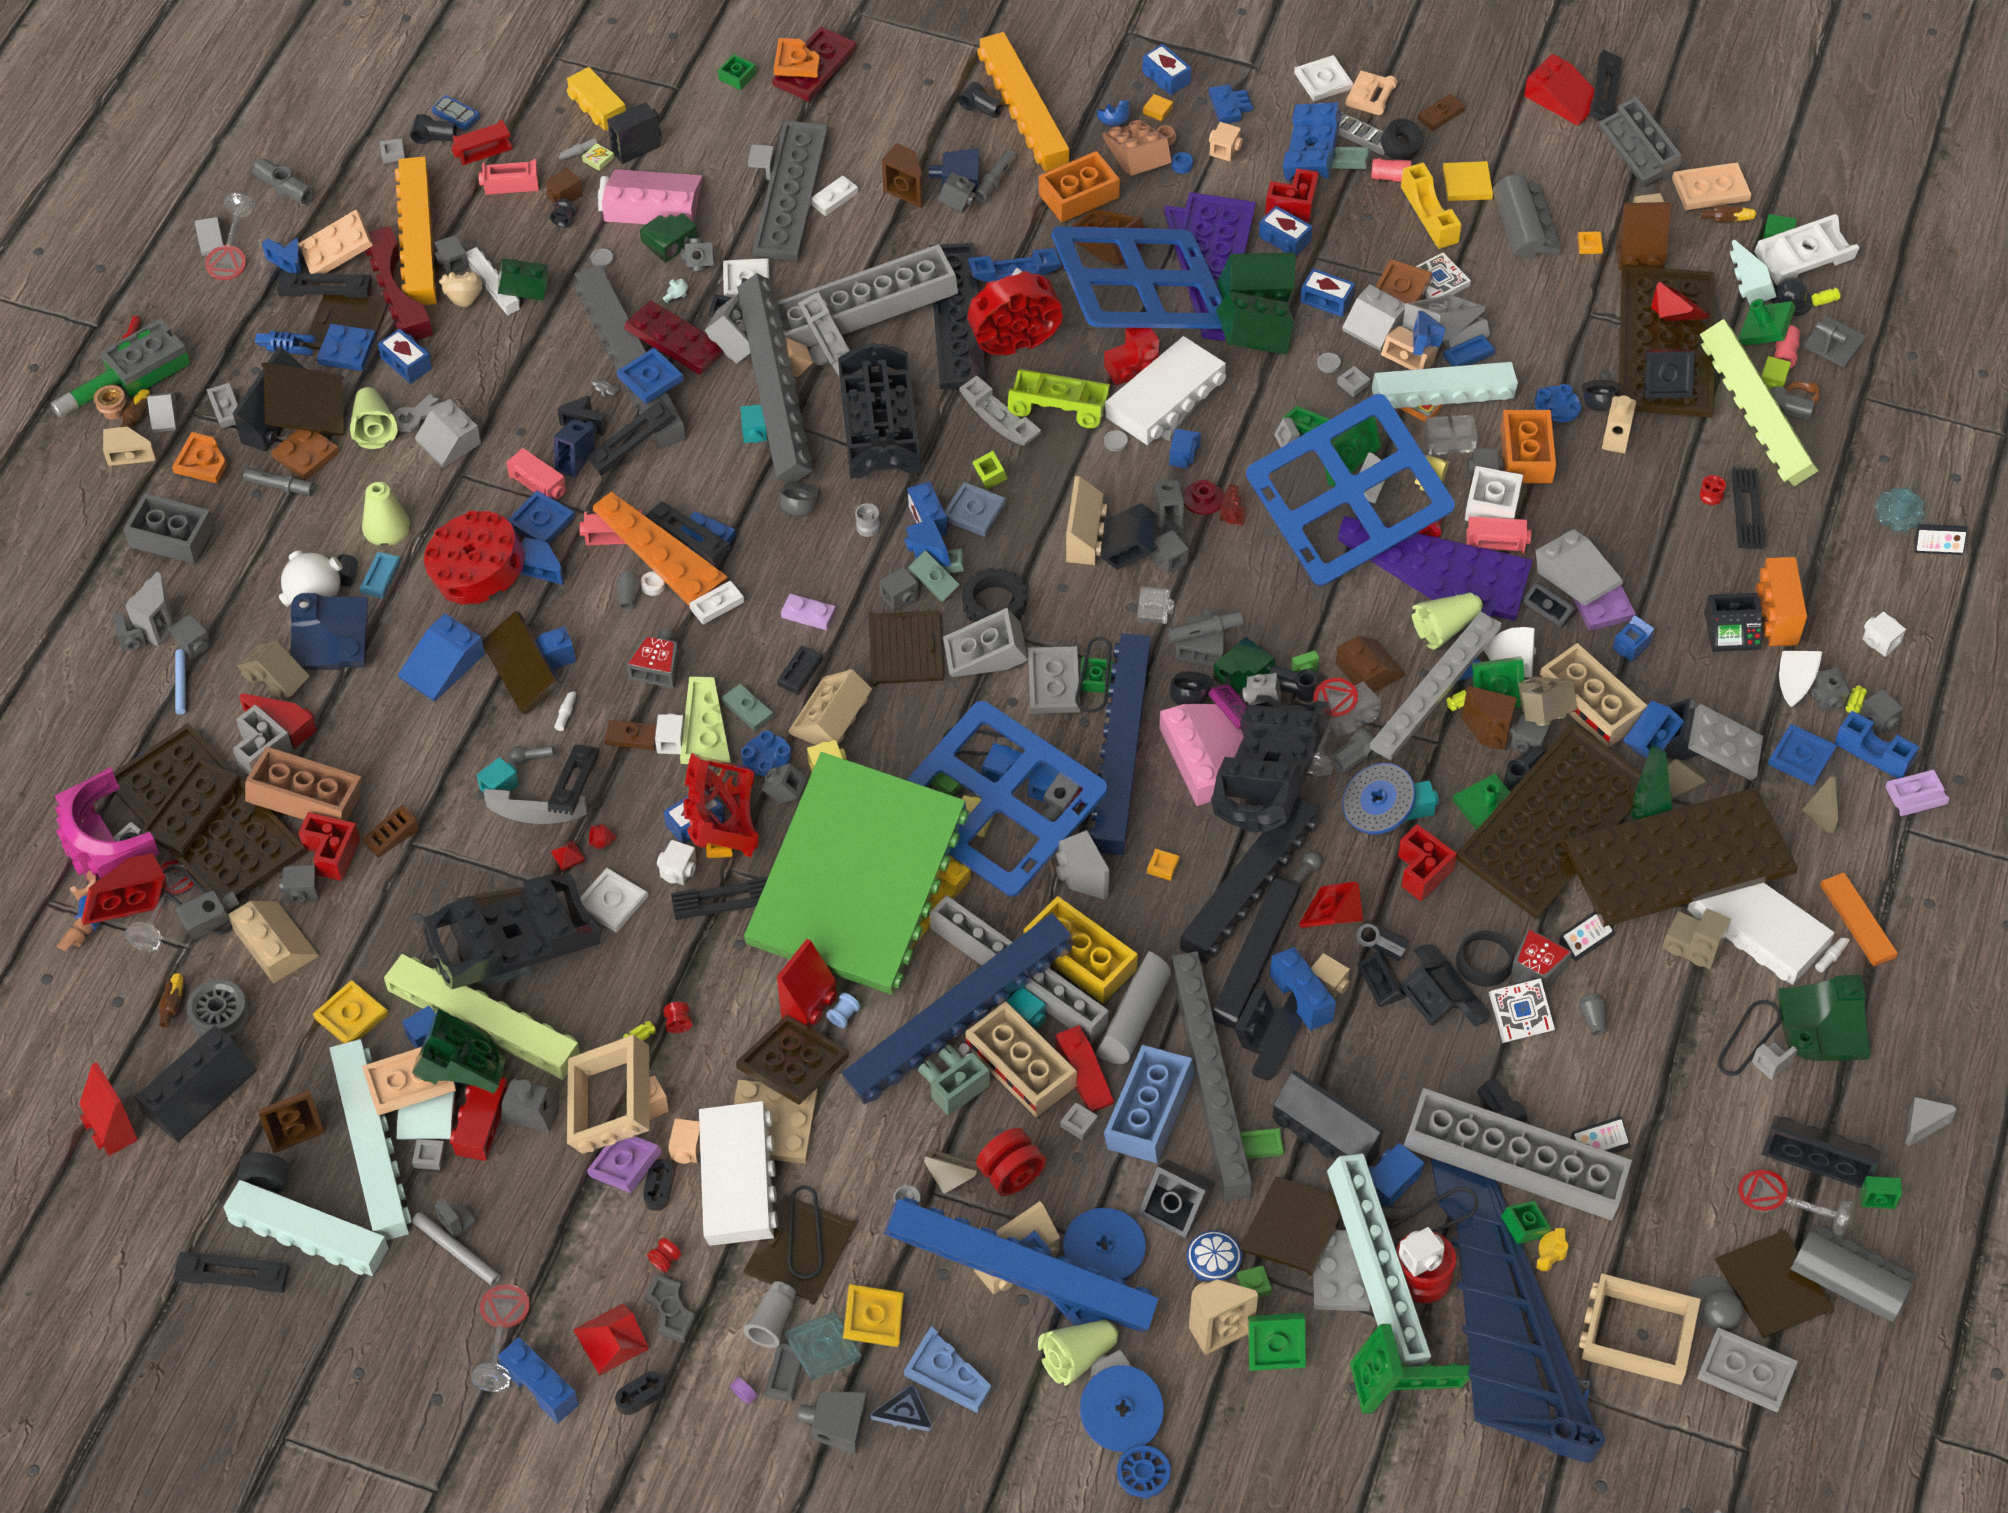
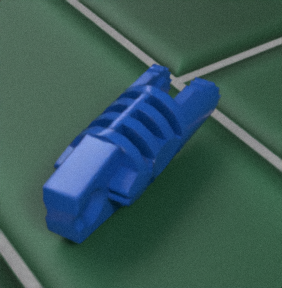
M270 331L269 334L256 333L255 343L258 346L266 347V350L275 352L279 346L291 354L312 356V349L299 347L300 342L314 343L316 336Z

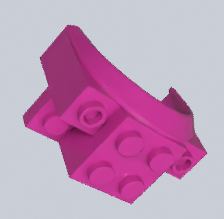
M111 767L55 795L58 806L54 808L59 816L56 818L59 828L55 831L62 842L61 845L67 857L72 859V864L77 874H84L85 878L88 871H91L97 878H102L126 859L137 855L153 853L156 856L159 854L150 832L127 840L115 841L100 815L96 814L93 804L100 798L120 789Z

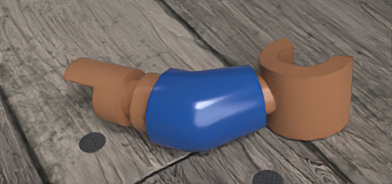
M88 871L86 874V878L89 881L87 887L78 890L76 886L70 887L71 892L78 901V914L75 916L74 928H70L57 945V948L61 950H68L71 944L80 947L86 939L85 935L88 936L92 931H96L101 923L96 922L83 925L81 922L89 887L98 881L91 871Z

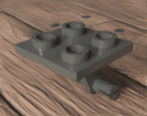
M1826 316L1822 322L1819 321L1814 332L1804 343L1803 347L1845 367L1864 343L1867 336Z

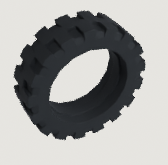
M987 568V571L980 570L976 572L975 576L971 575L968 578V583H965L963 586L962 602L964 613L966 612V617L969 621L972 620L975 623L1001 611L986 610L975 601V596L980 591L991 587L1004 588L1012 593L1015 600L1007 608L1019 621L1021 620V615H1024L1026 612L1027 589L1023 585V580L1020 577L1017 578L1014 572H1006L1003 568H999V570Z

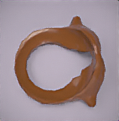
M1814 381L1812 383L1793 382L1787 387L1789 393L1794 389L1815 393L1810 398V400L1814 401L1813 407L1818 402L1820 387Z

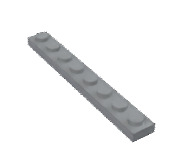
M1480 611L1371 741L1370 749L1391 761L1501 629V622Z

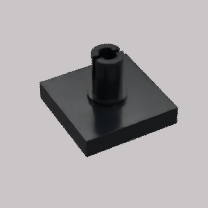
M1693 349L1646 350L1644 397H1692L1695 351Z

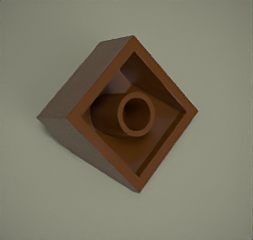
M896 143L882 159L883 191L921 208L923 206L922 172L916 152Z
M1357 636L1338 646L1336 665L1364 698L1405 676L1403 670L1375 639Z
M1468 686L1462 720L1480 744L1493 749L1505 750L1517 698Z

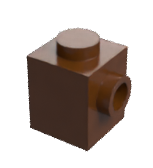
M568 168L546 180V195L552 203H556L559 199H567L573 202L583 196L581 180Z

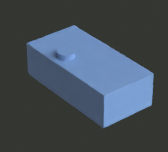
M1145 1045L1141 1046L1104 1132L1108 1150L1154 1163L1159 1162L1195 1076L1192 1058Z

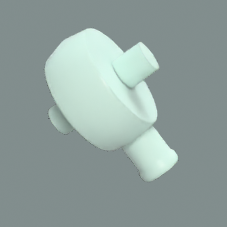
M683 279L671 280L669 282L671 286L667 290L668 294L663 297V300L669 303L672 298L677 299L680 296L684 298L687 295L685 292L688 289L686 281Z

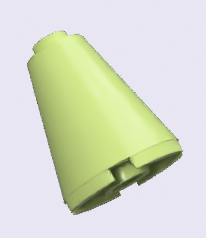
M370 387L362 388L355 397L350 423L351 437L363 448H382L389 440L392 442L398 432L397 421L377 390Z
M383 482L372 483L367 487L362 520L363 534L369 542L381 546L380 543H388L389 546L395 545L402 541L409 533V516L387 484Z
M1473 593L1420 602L1412 607V609H1416V613L1412 614V620L1421 639L1426 637L1430 642L1426 646L1434 650L1441 647L1471 623L1480 613L1483 604L1481 599Z
M1106 1320L1047 1331L1041 1334L1038 1340L1039 1351L1043 1349L1045 1358L1041 1359L1043 1365L1055 1382L1058 1384L1065 1382L1064 1385H1069L1089 1369L1099 1357L1105 1355L1117 1344L1118 1331L1114 1324Z

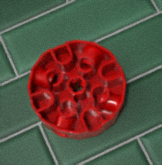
M1023 271L1017 275L989 282L985 289L971 300L967 319L982 350L993 355L1007 356L1015 354L1016 349L1028 346L1030 350L1042 344L1061 325L1063 315L1062 305L1052 282L1040 274H1031L1028 271Z
M471 510L466 514L453 518L444 526L436 529L434 536L427 544L423 558L426 573L441 595L448 601L466 605L490 600L488 596L497 593L499 590L504 592L508 589L522 571L525 552L512 524L502 515L490 511Z

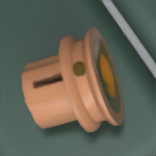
M115 385L100 388L94 395L97 409L110 420L122 417L126 405L124 391Z

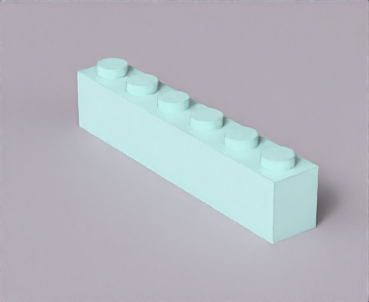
M1512 362L1375 373L1372 391L1373 395H1385L1393 408H1413L1430 404L1437 406L1440 404L1513 399L1518 382Z
M239 1180L224 1205L228 1221L237 1227L244 1225L260 1236L266 1237L269 1235L276 1238L283 1245L290 1246L292 1244L300 1247L308 1255H320L331 1264H343L360 1275L366 1273L373 1276L389 1249L385 1236Z

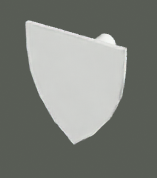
M1520 627L1502 631L1494 636L1483 650L1490 661L1521 656L1524 663V677L1531 678L1533 655L1536 654V648L1534 647L1535 628Z
M1821 651L1782 652L1779 671L1780 687L1790 707H1793L1807 694L1816 678L1817 672H1820L1818 669L1822 657Z

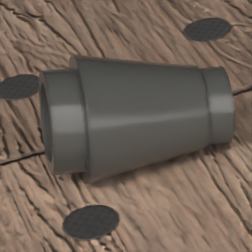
M622 572L616 579L619 607L629 610L634 607L640 580L634 572Z
M1600 994L1582 997L1579 1008L1591 1034L1600 1035L1607 1032L1605 1000L1601 998Z

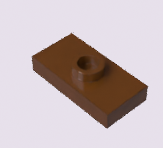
M1449 94L1418 113L1417 119L1431 131H1434L1463 113L1465 105L1452 94Z
M609 720L604 739L605 745L654 750L657 725Z

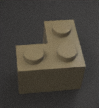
M277 640L256 645L237 665L246 680L253 683L264 681L269 686V691L280 699L291 697L310 677Z
M1533 676L1519 682L1521 709L1524 712L1525 721L1536 722L1538 726H1545L1551 724V721L1554 719L1567 717V713L1577 709L1573 680Z
M1708 908L1705 910L1701 920L1678 911L1666 934L1662 948L1668 950L1673 955L1692 961L1697 966L1706 967L1711 970L1723 947L1731 918Z

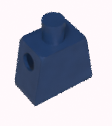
M979 149L945 152L943 154V165H929V178H942L943 187L947 178L953 172L975 183L972 191L974 193L978 189Z
M571 420L554 435V463L556 471L576 478L589 460L587 455L594 451V434L597 432V427L594 423Z

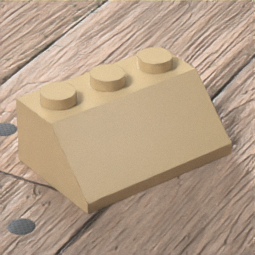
M1075 476L1066 532V562L1095 565L1096 556H1101L1102 541L1098 540L1099 537L1104 536L1105 523L1101 522V519L1107 516V504H1103V493L1080 476Z
M853 669L823 677L788 732L814 745L836 740L837 744H839L844 738L846 729L856 720L855 715L858 710L866 704L867 696L872 688Z
M250 901L228 914L235 933L273 984L319 957L278 901Z
M1040 1201L996 1231V1236L1007 1240V1237H1012L1022 1241L1035 1230L1052 1252L1050 1254L1053 1257L1060 1250V1236ZM974 1269V1272L994 1295L1001 1290L1006 1291L1013 1286L1012 1283Z
M1218 1279L1210 1283L1203 1282L1194 1288L1191 1296L1189 1329L1205 1355L1248 1335V1316H1256L1258 1301L1256 1290Z

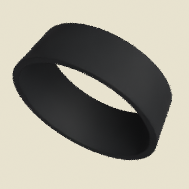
M1488 930L1473 932L1463 940L1457 952V969L1464 979L1474 985L1483 987L1496 986L1504 982L1511 974L1513 966L1511 945L1502 935ZM1489 940L1502 946L1510 958L1506 966L1501 970L1484 973L1473 969L1467 964L1463 956V948L1473 941Z

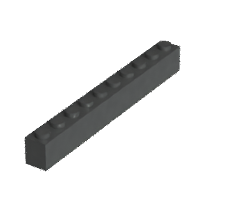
M601 265L575 273L576 283H573V287L577 297H582L583 309L585 312L589 311L592 327H597L601 344H606V353L610 360H614V368L617 373V370L645 354L646 351L639 338L624 329L628 317ZM623 383L625 391H630L631 393L630 398L634 408H639V415L662 399L676 417L674 421L661 431H656L649 436L651 441H656L659 449L686 440L684 424L667 392L645 404ZM647 421V422H645L644 424H647V426H648V425H650L651 423H650L649 421Z
M756 273L737 286L776 478L787 483L797 482L813 471L811 456L808 451L803 418L798 404L799 399L794 385L795 380L790 366L791 361L786 347L787 342L782 328L783 323L780 319L779 305L774 291L775 286L771 279Z
M1198 952L1172 955V980L1190 1058L1193 1061L1195 1081L1223 1202L1250 1198L1252 1182Z

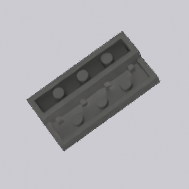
M1637 96L1617 106V113L1598 122L1600 130L1643 187L1659 178L1666 181L1680 167L1682 162L1681 153Z
M1514 174L1500 180L1492 191L1513 254L1527 258H1534L1538 252L1558 255L1561 247L1540 185L1534 182H1526L1524 174Z
M1815 1223L1811 1227L1791 1267V1270L1891 1322L1895 1320L1916 1276L1906 1269L1881 1258L1877 1254L1871 1253L1854 1242L1846 1240Z

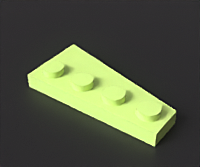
M689 677L680 755L681 764L689 763L691 753L731 763L714 677Z

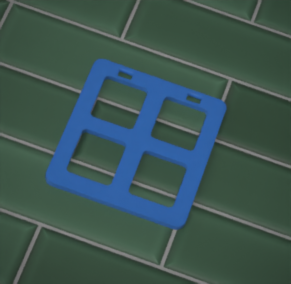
M1063 226L1053 228L1051 237L1085 319L1091 326L1222 329L1216 309L1223 300L1195 237L1190 231L1184 229ZM1073 242L1116 243L1128 269L1085 268L1080 261ZM1135 243L1176 244L1180 246L1190 270L1147 269ZM1193 251L1196 257H1191L1189 252ZM1091 285L1135 286L1147 312H1105L1101 310ZM1154 286L1197 287L1209 313L1166 312ZM1215 300L1218 306H1213L1211 301Z
M1375 394L1256 461L1248 466L1246 470L1247 480L1312 582L1317 586H1325L1451 514L1455 507L1453 498L1387 397L1383 394ZM1375 416L1398 451L1359 474L1352 475L1330 440L1366 419ZM1314 451L1336 483V486L1303 506L1290 510L1269 479V475L1306 453ZM1406 468L1411 469L1432 503L1396 525L1386 528L1365 497L1364 492ZM1268 487L1275 495V498L1270 502L1262 491ZM1349 504L1367 531L1370 539L1333 561L1324 563L1302 528L1337 507ZM1307 548L1315 558L1309 563L1301 552Z
M986 701L976 702L907 779V781L927 787L938 774L944 773L981 798L980 803L968 815L965 825H960L957 832L960 834L956 848L951 847L949 855L994 887L1012 897L1019 895L1057 852L1059 841L1070 837L1108 792L1105 780ZM984 724L990 726L1025 750L998 782L990 781L955 757L957 752ZM1040 763L1047 764L1083 788V791L1055 822L1049 821L1012 796L1015 790ZM1082 801L1087 806L1077 815L1074 809ZM997 812L1003 813L1039 838L1037 844L1012 872L1005 871L969 846L971 840ZM1031 859L1037 862L1028 873L1023 870Z

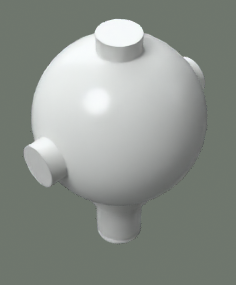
M301 550L290 554V561L285 566L281 576L283 593L279 595L280 600L286 607L290 606L293 598L300 593L337 596L340 589L338 571L342 569V565L336 557H332L329 560L321 554L303 553ZM301 602L299 606L305 608L308 606V603Z

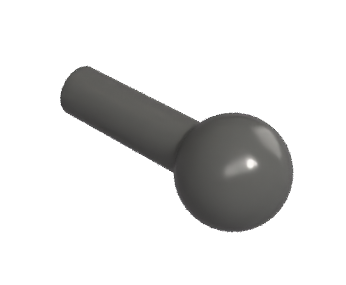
M515 746L509 751L508 758L512 764L522 765L529 759L554 756L556 750L554 746L528 750L521 746Z
M1315 851L1307 852L1302 858V867L1290 881L1301 884L1311 871L1320 869L1323 862L1321 855Z

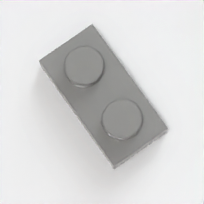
M226 383L207 389L220 428L235 425L233 412L238 404L230 384Z

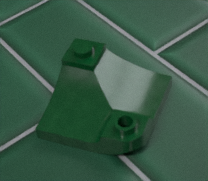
M1838 975L1833 979L1811 985L1778 988L1777 998L1782 1016L1785 1040L1789 1049L1793 1046L1797 1049L1796 1055L1813 1061L1869 1060L1871 1053L1865 1016L1866 996L1861 975Z
M438 1009L433 1017L423 1046L415 1060L412 1073L421 1080L429 1081L435 1085L438 1081L460 1082L485 1089L494 1094L500 1084L505 1056L499 1052L495 1043L484 1032Z

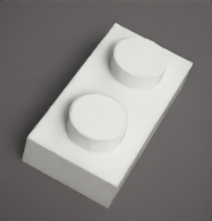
M841 176L811 198V205L824 216H827L857 195L858 187L846 177Z
M729 581L690 602L689 605L691 611L704 625L744 603V596Z

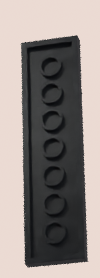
M974 243L940 244L955 273L958 294L933 302L940 389H957L975 376H978L986 383L984 351L980 348L967 319L971 300L978 294L977 279L973 277L967 262L968 258L975 257Z

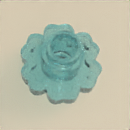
M1893 488L1890 493L1882 492L1877 499L1875 517L1881 525H1890L1893 531L1907 532L1909 527L1917 528L1918 524L1923 521L1925 515L1923 511L1924 502L1908 488Z

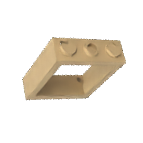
M631 1035L568 1058V1145L584 1154L604 1146L614 1145L616 1142L627 1138H634L635 1135L649 1131L648 1044L635 1035ZM627 1063V1115L588 1129V1077Z
M1601 1273L1599 1283L1593 1282L1589 1298L1594 1299L1593 1308L1587 1307L1584 1323L1589 1324L1588 1332L1582 1331L1579 1348L1584 1349L1582 1359L1682 1385L1686 1374L1701 1299ZM1604 1296L1683 1315L1674 1365L1594 1344Z

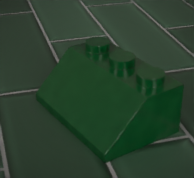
M1295 253L1230 254L1217 281L1222 300L1230 291L1288 302L1294 290Z
M1229 291L1216 309L1227 343L1229 345L1286 355L1289 349L1293 317L1288 303Z

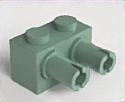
M952 1045L946 1046V1049H942L939 1053V1057L950 1067L946 1072L942 1073L931 1060L926 1061L928 1066L923 1063L918 1069V1072L931 1084L932 1099L948 1116L990 1086V1070L972 1052L963 1059Z

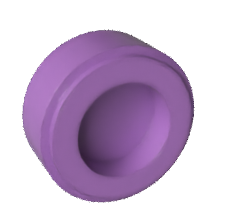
M737 1377L730 1384L731 1390L746 1404H751L757 1398L755 1391L741 1378Z

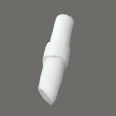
M607 176L600 178L598 211H603L602 199L605 186L609 180Z
M576 692L568 693L560 707L559 716L554 726L558 731L564 730L568 717L572 713Z
M1840 938L1831 946L1815 965L1817 971L1824 972L1832 962L1836 961L1850 939Z

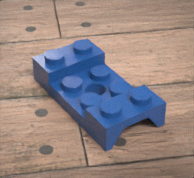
M1338 102L1295 105L1292 118L1294 128L1289 152H1285L1282 167L1286 181L1291 180L1296 172V168L1309 171L1314 170L1319 172L1318 174L1325 179L1330 177L1341 121V111Z

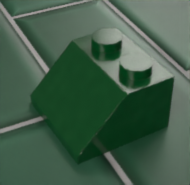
M502 258L499 262L498 294L543 301L548 280V265Z

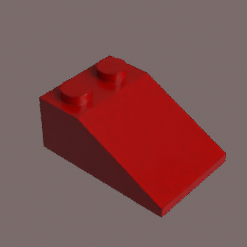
M1552 53L1527 77L1524 96L1579 126L1589 117L1594 88L1570 62Z
M150 853L128 858L91 885L86 898L81 920L82 924L87 925L157 910L165 875L154 854Z
M806 938L778 974L777 985L781 1018L789 1015L811 1028L813 1024L817 1025L825 1008L835 1002L838 992L836 990L835 978L812 941Z
M93 1063L79 1103L83 1112L79 1117L86 1130L92 1128L95 1134L91 1137L99 1150L104 1148L108 1156L138 1141L121 1100L98 1063Z

